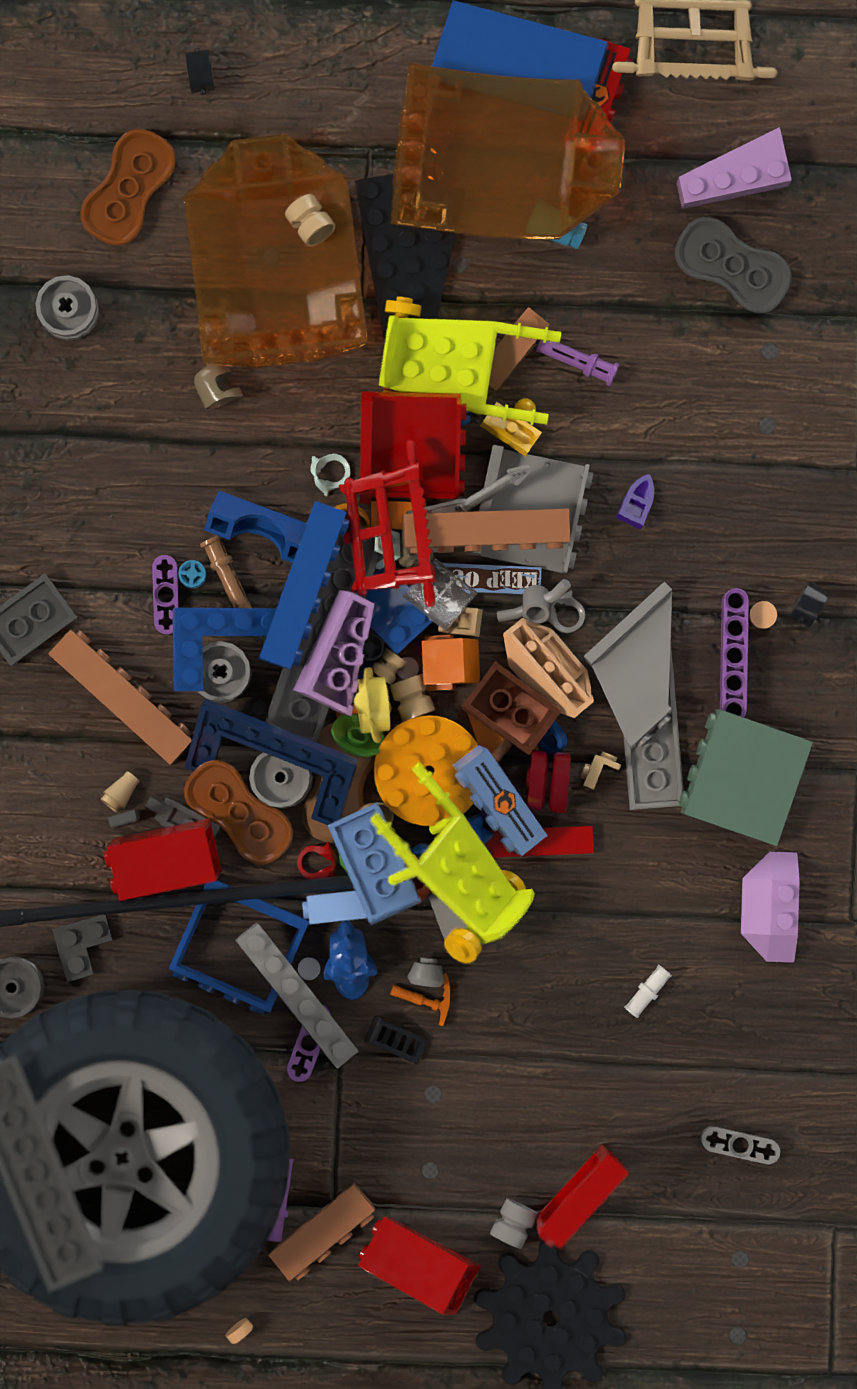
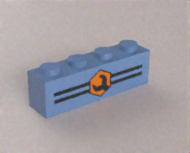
M478 745L453 765L457 771V774H455L456 779L464 788H469L473 794L470 796L472 802L478 809L481 810L483 808L488 816L485 818L486 822L494 831H499L503 837L500 841L509 853L514 852L522 856L547 836L487 748Z

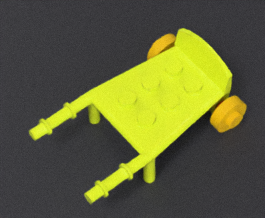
M397 296L396 301L386 300L385 312L395 314V316H389L379 380V386L384 388L383 392L461 394V403L467 404L466 411L473 412L475 415L501 417L503 421H506V418L530 422V425H533V423L547 425L549 414L535 412V409L527 411L508 408L507 404H505V407L486 404L497 333L516 336V339L526 337L543 340V343H546V341L560 343L561 332L548 330V327L540 329L521 326L519 322L518 325L495 321L409 318V316L420 317L422 306L412 304L413 299Z
M419 762L411 769L419 778V784L423 783L436 798L435 803L437 805L441 804L450 815L438 821L435 826H429V830L433 835L440 834L420 859H416L408 849L409 845L400 840L390 828L391 823L385 822L379 813L373 815L370 821L376 827V833L378 835L382 834L395 850V856L399 855L408 866V868L388 877L389 884L395 886L417 876L467 925L466 928H454L448 934L444 941L446 950L454 959L463 963H471L480 954L481 944L501 938L520 920L531 905L535 893L532 889H526L523 881L516 874L500 869L465 816L449 798V792H444L433 779V773L427 771Z

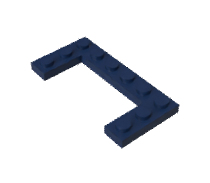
M205 698L201 705L188 753L186 769L194 772L203 763L217 760L224 736L323 776L311 819L326 825L341 819L359 759Z

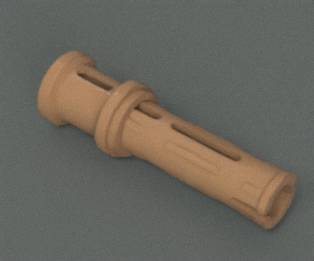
M217 535L200 543V547L205 549L211 561L210 568L213 571L216 570L233 607L252 608L231 564L233 562L232 555H228L221 541L223 537Z

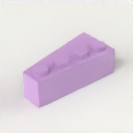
M780 127L679 176L677 188L682 209L789 186L792 179Z

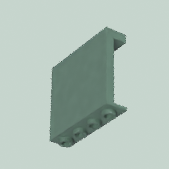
M715 709L714 714L710 713L705 728L709 729L705 740L701 739L696 754L700 755L696 766L692 765L687 780L691 781L687 792L683 791L678 805L682 807L680 813L777 846L813 742L726 711Z

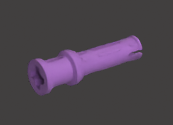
M540 340L536 350L583 370V374L588 378L593 376L605 381L609 387L620 365L604 361L597 354L589 356L557 342L546 341V343H543V340ZM554 349H557V350H559V351H561V352H564V353H566V354H568V355H571V356L575 357V359H573V358H571V357H568V356H566V355H564V354H561V353H559V352H557V351H554ZM597 367L606 370L608 373L597 369Z

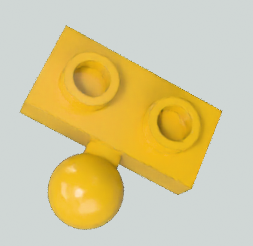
M528 398L520 399L514 407L515 409L527 411L535 409L536 412L534 402ZM498 402L495 403V406H502ZM488 415L480 425L525 457L542 433L526 421L507 418L506 421H503L501 417Z

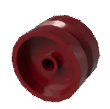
M533 750L531 752L530 767H527L525 792H527L526 805L529 810L540 811L544 807L545 794H549L550 811L565 813L570 775V753L556 752L553 756L552 768L548 769V754L546 751Z

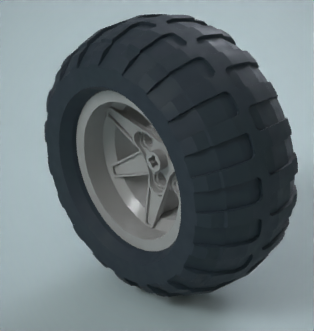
M106 990L59 1003L29 1019L0 1046V1061L17 1055L52 1142L54 1143L55 1134L61 1122L90 1152L88 1155L64 1168L72 1191L103 1184L102 1224L87 1218L83 1214L82 1216L104 1268L49 1292L0 1172V1271L9 1278L11 1285L25 1296L33 1297L40 1303L51 1307L53 1312L62 1316L101 1322L107 1326H126V1324L151 1321L156 1323L177 1317V1315L214 1299L246 1271L268 1240L281 1211L288 1185L290 1136L276 1085L255 1055L253 1049L240 1035L238 1036L232 1029L207 1010L169 995L151 991ZM123 1085L111 1126L72 1106L81 1097L94 1090L107 1086ZM142 1088L153 1091L169 1101L182 1115L186 1123L144 1131ZM125 1121L132 1122L135 1126L134 1135H124L121 1131V1124ZM193 1141L195 1169L190 1187L184 1197L160 1169L156 1161ZM126 1151L129 1155L126 1160L122 1161L120 1159L121 1154ZM93 1160H101L104 1163L105 1171L102 1174H95L91 1170L90 1165ZM141 1167L150 1168L153 1172L152 1180H141L138 1175L139 1169ZM135 1189L171 1211L153 1223L134 1228H122Z

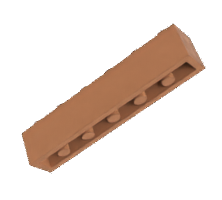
M569 509L427 513L425 516L429 520L426 528L430 530L427 538L432 540L429 548H437V553L454 552V547H465V552L481 551V546H492V551L509 550V545H519V550L536 549V544H547V549H562L563 544L570 542ZM413 514L402 515L403 549H410V554H418Z
M69 630L48 654L165 761L173 765L191 745L192 739L190 736L193 732L182 722L176 725L169 718L173 714L161 703L156 707L149 700L152 695L141 685L136 689L129 682L132 677L121 667L115 670L109 664L112 659L100 648L97 652L88 645L91 640L79 630L75 633Z

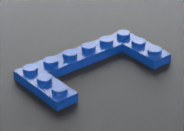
M173 608V691H203L202 636H267L277 608Z

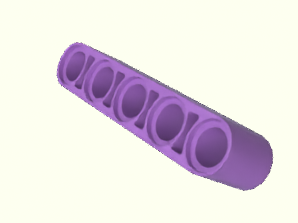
M734 588L726 592L722 598L720 710L726 711L728 704L735 703L740 708L739 716L744 718L747 711L749 600L745 591ZM731 594H737L741 597L742 605L740 608L735 609L728 604V597ZM731 621H736L741 625L742 631L739 636H732L728 632L727 627ZM734 648L741 653L739 663L734 664L727 659L729 649ZM736 676L739 678L741 685L737 691H732L727 687L728 677Z

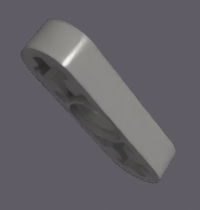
M717 1126L707 1127L701 1134L702 1145L711 1152L763 1164H773L780 1156L778 1144L769 1138ZM713 1131H716L719 1138L726 1139V1134H731L727 1143L728 1150H723L725 1144L716 1142L714 1147L710 1146V1142L706 1140L707 1135L711 1136ZM743 1137L748 1141V1148L745 1152L737 1153L734 1151L733 1142L736 1138ZM753 1140H757L756 1146L761 1148L771 1144V1149L775 1151L774 1155H769L768 1159H764L763 1153L754 1151L755 1156H750L753 1150Z

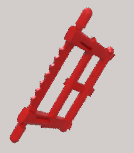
M408 440L405 443L408 466L387 473L382 470L380 473L357 480L348 477L345 479L344 484L339 485L341 492L346 495L348 520H350V532L345 533L344 544L351 543L356 578V581L352 584V593L358 592L360 596H365L370 590L389 588L399 590L400 585L424 583L425 605L432 608L436 604L434 585H432V582H436L434 566L430 564V556L433 550L429 549L432 540L427 538L430 530L426 528L429 522L425 518L428 510L424 508L426 500L422 498L425 490L421 488L420 481H423L422 465L420 462L417 463L416 443L413 440ZM409 484L419 566L396 571L386 488ZM375 491L379 526L361 530L356 494ZM381 536L385 573L366 577L362 541Z

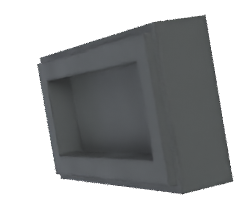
M132 810L108 817L109 825L112 828L122 827L141 820L139 810Z

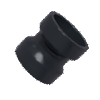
M368 634L362 652L364 654L363 662L377 660L382 655L384 644L379 636Z

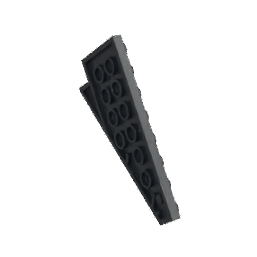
M435 166L354 181L384 345L389 316H395V314L385 312L386 300L396 301L397 296L413 299L412 304L422 306L420 317L409 316V318L437 319L464 202L465 188L439 192Z

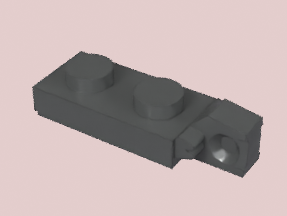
M151 795L145 807L157 813L154 819L159 821V824L164 827L207 819L186 805L169 797H166L163 802ZM211 821L212 830L215 837L216 833L220 828V825Z

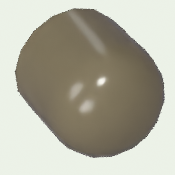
M222 363L210 364L202 368L195 376L194 385L205 410H213L244 397L241 388H230L228 377L232 372Z

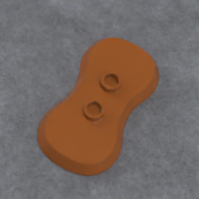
M134 129L122 135L116 142L111 167L106 178L97 188L89 193L81 207L80 217L82 225L93 237L104 243L120 246L129 243L139 234L150 196L170 178L175 168L176 155L174 149L165 139L148 130Z
M211 760L196 768L187 779L184 786V797L188 806L194 812L205 818H210L211 821L220 825L229 835L236 850L244 859L254 864L266 865L277 860L288 849L293 838V829L288 818L278 809L256 799L249 792L242 777L234 767L223 761Z

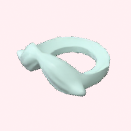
M334 453L319 459L312 456L311 473L314 476L316 486L325 496L329 495V491L338 489L339 485L344 484L345 479L350 477V466L341 455ZM330 461H339L345 467V475L338 482L324 481L317 477L320 470Z

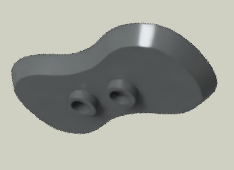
M713 217L696 218L686 226L676 244L675 258L683 272L693 278L712 281L723 286L742 307L756 313L771 311L780 304L788 292L792 273L785 259L775 252L746 245L719 219Z

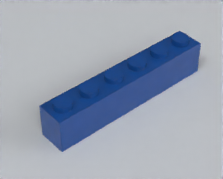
M317 501L314 502L262 648L260 660L291 670L293 665H299L303 650L299 649L301 640H307L313 625L308 623L311 612L317 614L322 600L317 595L320 587L326 588L331 575V572L326 571L330 560L336 561L340 546L336 545L339 534L345 535L350 521L345 519V511Z

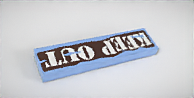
M432 563L434 567L465 592L523 595L527 587L532 585L541 586V567Z

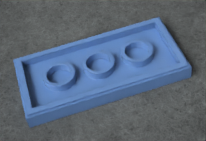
M378 802L328 825L371 925L422 902L412 878L395 886L390 885L388 882L390 875L407 867L399 855L395 856V850L382 834L378 835L376 833L377 829L370 821L373 815L379 813L387 822Z

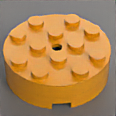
M420 716L402 722L384 738L378 749H381V751L375 758L374 778L381 799L394 814L413 824L435 826L438 821L449 817L450 815L441 804L437 805L435 803L436 798L423 783L419 784V778L411 770L414 765L420 762L424 768L427 766L433 767V779L444 792H449V798L464 814L473 805L470 798L473 794L468 787L464 788L455 777L457 771L453 765L477 747L478 744L466 729L447 718Z

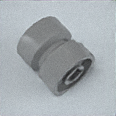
M506 1198L500 1211L502 1219H496L490 1234L509 1245L522 1249L528 1236L525 1230L526 1228H532L538 1213L521 1203Z

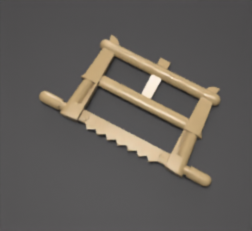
M635 0V5L639 7L638 30L635 37L639 39L637 64H634V62H615L612 65L614 72H636V76L639 77L661 74L667 78L671 74L675 78L681 75L687 79L691 75L695 79L702 76L707 80L711 76L717 80L720 76L727 80L729 76H734L739 80L750 81L754 80V76L756 78H775L778 73L773 67L753 68L750 43H753V40L751 38L748 11L752 8V3L748 0ZM653 8L688 9L690 28L653 27ZM699 9L734 11L735 30L700 29ZM654 38L735 41V65L654 62Z

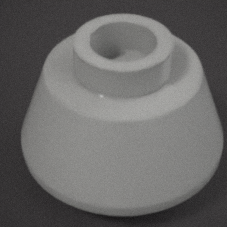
M421 957L420 962H414L407 978L411 984L441 987L445 982L442 966L436 964L437 959Z

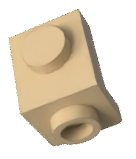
M464 607L446 630L438 624V631L453 635L479 637L483 610Z
M602 752L601 756L594 755L591 765L586 763L580 778L584 780L582 786L593 790L603 765L619 770L621 764L616 763L617 757Z

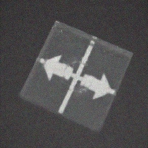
M435 558L431 563L434 566L436 582H432L435 592V606L429 608L425 605L424 583L413 584L403 597L446 631L478 592Z

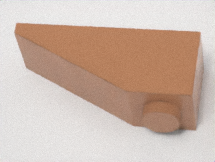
M529 307L514 324L518 325L519 322L521 326L545 329V327L549 329L550 325ZM506 334L494 349L489 386L497 391L539 340L526 337L516 339V336Z

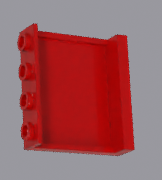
M362 392L360 478L380 473L382 470L387 473L408 466L405 443L408 440H413L417 448V463L420 462L422 465L423 481H420L421 488L425 490L422 498L458 500L459 496H464L465 480H459V471H465V455L460 454V446H466V429H461V420H466L467 404L461 403V394ZM409 484L386 488L388 498H411ZM375 491L360 493V504H371V497H376Z

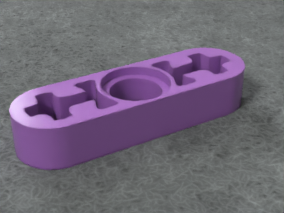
M161 555L154 560L152 565L154 625L160 633L170 635L173 634V624L170 625L169 630H165V627L159 624L160 620H164V610L158 612V606L169 608L175 605V608H179L178 566L171 556ZM163 560H167V563L173 566L172 570H168V580L174 578V584L163 582L157 585V579L163 580V572L157 569L158 566L162 565ZM164 587H169L174 592L173 599L168 603H163L158 598L160 589ZM169 610V618L173 620V611Z
M323 1005V1007H324V1008L327 1010V1012L331 1015L330 1010H329L326 1006ZM303 1026L287 1066L289 1077L298 1082L305 1081L310 1077L320 1051L318 1045L312 1051H307L302 1047V1038L310 1035ZM297 1050L304 1055L313 1056L312 1061L306 1058L304 1068L308 1069L307 1073H301L300 1076H296V1070L292 1068V1065H298L301 1056H296Z

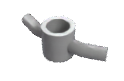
M563 579L550 592L540 585L527 587L523 592V604L517 608L497 611L498 621L514 620L521 617L535 624L546 621L549 617L550 603L558 600L571 587L570 582Z

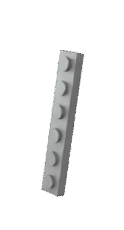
M257 922L235 939L336 1068H339L358 1052L357 1048Z

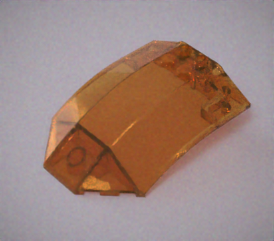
M409 63L395 156L391 224L485 237L560 239L620 193L625 138L619 131H616L608 121V116L597 102L593 101L582 88L583 85L578 78L536 79L508 77Z
M288 134L232 140L222 156L210 165L201 176L202 179L183 197L192 259L203 363L254 368L316 361L368 344L347 176L340 171L337 172L325 164L323 159L309 149H304ZM307 194L315 196L322 206L320 212H326L335 223V229L332 234L323 242L311 247L306 246L298 235V229L293 228L285 217L287 208L295 200Z

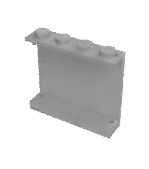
M493 445L484 488L507 475L508 469L529 464L531 471L519 485L513 483L481 502L479 512L569 509L570 542L563 544L562 549H547V544H536V549L519 550V545H509V550L492 551V546H481V551L470 552V554L530 567H541L544 570L567 574L568 568L573 569L577 553L572 552L574 541L579 542L582 526L577 525L579 514L585 515L588 499H584L583 494L585 488L590 489L593 473L588 472L590 465L585 464V466L528 454L525 457L519 452L504 450L502 446Z

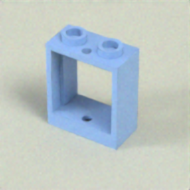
M356 890L308 895L307 901L302 902L304 919L309 918L310 924L367 918Z

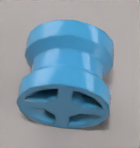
M195 560L184 562L178 572L180 581L191 589L201 587L207 578L205 567Z

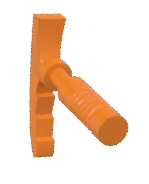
M444 974L445 982L443 988L445 991L442 1002L437 999L434 1001L430 1000L422 994L393 985L390 995L418 1005L430 1006L435 1011L439 1009L440 1020L438 1025H444L450 1005V984L447 974Z

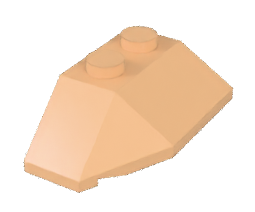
M522 618L503 633L509 667L522 682L562 710L561 714L575 718L594 702L587 669L553 629L540 624L530 623L529 620Z

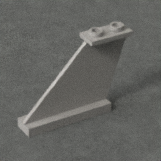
M665 582L584 655L586 662L593 668L631 749L636 745L639 748L644 746L651 739L650 732L656 727L659 730L662 729L672 719L669 716L672 713V709L668 706L672 589Z

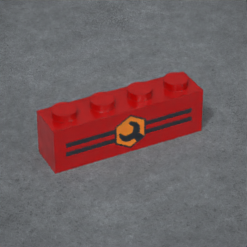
M607 41L609 45L585 121L571 120L563 145L566 148L593 157L596 150L602 151L607 137V135L602 134L605 124L611 125L616 111L611 108L614 98L620 99L624 84L620 83L623 73L614 72L612 65L615 62L633 61V58L628 57L630 53L629 48Z

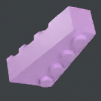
M339 590L293 689L294 691L339 713L352 716L353 706L351 705L354 692L356 693L358 687L357 676L359 666L362 665L364 658L362 652L364 642L368 638L374 603L352 592Z

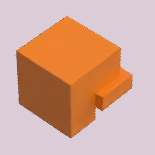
M454 635L424 636L425 641H422L423 683L427 685V691L456 690V684L480 683L479 640L467 638L454 639Z

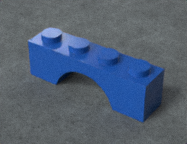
M219 491L210 508L204 530L229 540L236 535L244 533L264 536L277 546L282 560L293 563L307 523Z

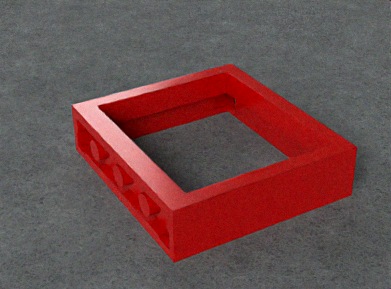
M603 1144L537 1215L536 1221L538 1225L536 1227L538 1228L539 1236L550 1247L555 1244L561 1248L629 1174L623 1163Z

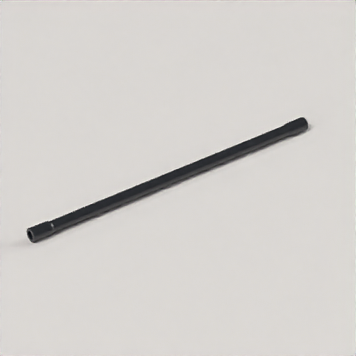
M347 875L138 897L121 901L109 900L33 909H10L0 911V927L355 888L350 876Z

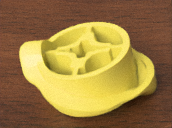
M368 667L364 669V679H357L358 687L354 698V705L358 710L361 733H371L374 742L380 743L382 732L390 731L392 707L388 701L385 677H375L372 669Z

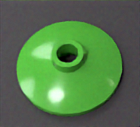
M358 715L340 716L334 721L332 726V736L335 742L346 752L360 757H371L381 751V749H378L384 740L383 733L380 743L374 742L371 733L362 734Z

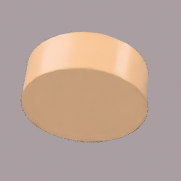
M766 601L754 604L749 612L750 622L759 629L771 627L777 619L776 608Z
M243 1318L231 1327L225 1336L232 1344L238 1343L250 1333L253 1325L247 1318Z

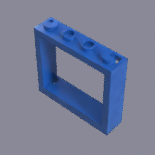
M216 880L205 883L202 891L233 887ZM262 899L236 901L297 928L285 956L291 965L308 927L309 920ZM207 904L196 905L169 966V969L174 971L172 976L188 982V979L191 978L198 981L197 987L211 993H213L214 989L224 993L223 998L236 1004H238L239 1000L249 1003L248 1009L262 1015L265 1011L270 1013L278 996L273 988H271L267 1000H264L181 964Z

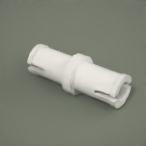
M658 965L646 982H641L638 986L640 989L624 1008L638 1018L652 999L656 1000L658 997L657 993L672 975L662 966Z

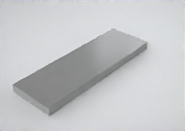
M671 642L668 706L672 709V713L669 715L672 719L662 729L659 730L656 727L650 732L651 739L641 748L636 745L631 749L623 735L629 810L678 806L683 793Z

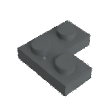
M99 915L52 929L67 982L94 974L87 948L113 940L106 915Z

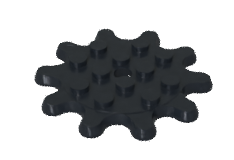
M542 1240L538 1245V1257L534 1262L528 1264L522 1263L515 1254L506 1252L498 1260V1266L505 1276L504 1284L498 1289L483 1287L476 1291L474 1300L477 1306L487 1309L493 1316L492 1325L477 1334L475 1339L476 1345L482 1351L501 1349L506 1353L507 1363L502 1370V1379L506 1384L515 1385L525 1374L536 1373L542 1380L543 1389H563L564 1376L573 1371L580 1373L586 1381L595 1383L603 1375V1369L596 1359L598 1349L605 1345L621 1347L625 1344L627 1335L624 1329L614 1326L608 1319L610 1308L620 1304L625 1299V1290L619 1284L601 1286L595 1282L594 1271L599 1264V1257L595 1251H583L576 1261L565 1262L559 1256V1247L554 1244L550 1247ZM549 1310L555 1311L559 1319L556 1324L548 1326L543 1322V1315Z

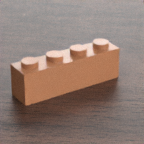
M354 1182L271 1250L268 1256L289 1281L294 1277L299 1280L310 1271L308 1265L314 1260L320 1263L331 1253L329 1249L336 1242L341 1245L353 1235L351 1230L359 1224L362 1228L374 1218L372 1212L375 1211V1207Z

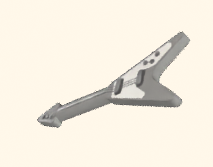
M527 464L508 469L507 475L467 499H458L424 508L428 510L427 513L470 512L473 507L513 483L519 485L529 474L531 467ZM410 510L406 514H413V512ZM432 548L433 552H437V548Z

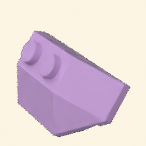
M769 852L742 878L741 934L765 961L794 962L798 938L799 912L798 855L793 852Z

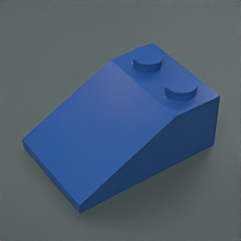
M385 567L380 570L375 568L373 575L385 573ZM400 585L399 590L395 588L370 590L365 597L366 600L374 603L370 628L397 656L434 622L433 619L405 597L411 590L407 585Z

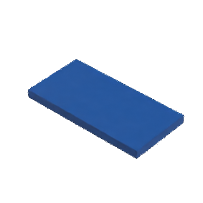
M453 0L428 78L438 83L584 122L609 44L607 41Z

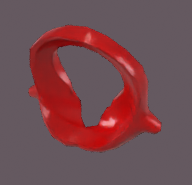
M327 842L324 846L310 845L305 847L299 854L297 866L300 873L306 879L332 877L337 868V855L331 848L330 842ZM313 851L331 860L332 864L317 873L311 874L305 871L302 862L304 856L308 852Z

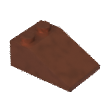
M494 662L462 706L464 711L527 755H530L562 711L496 662Z

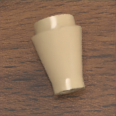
M127 771L103 792L104 796L101 798V801L118 813L121 808L125 809L136 785L140 781Z

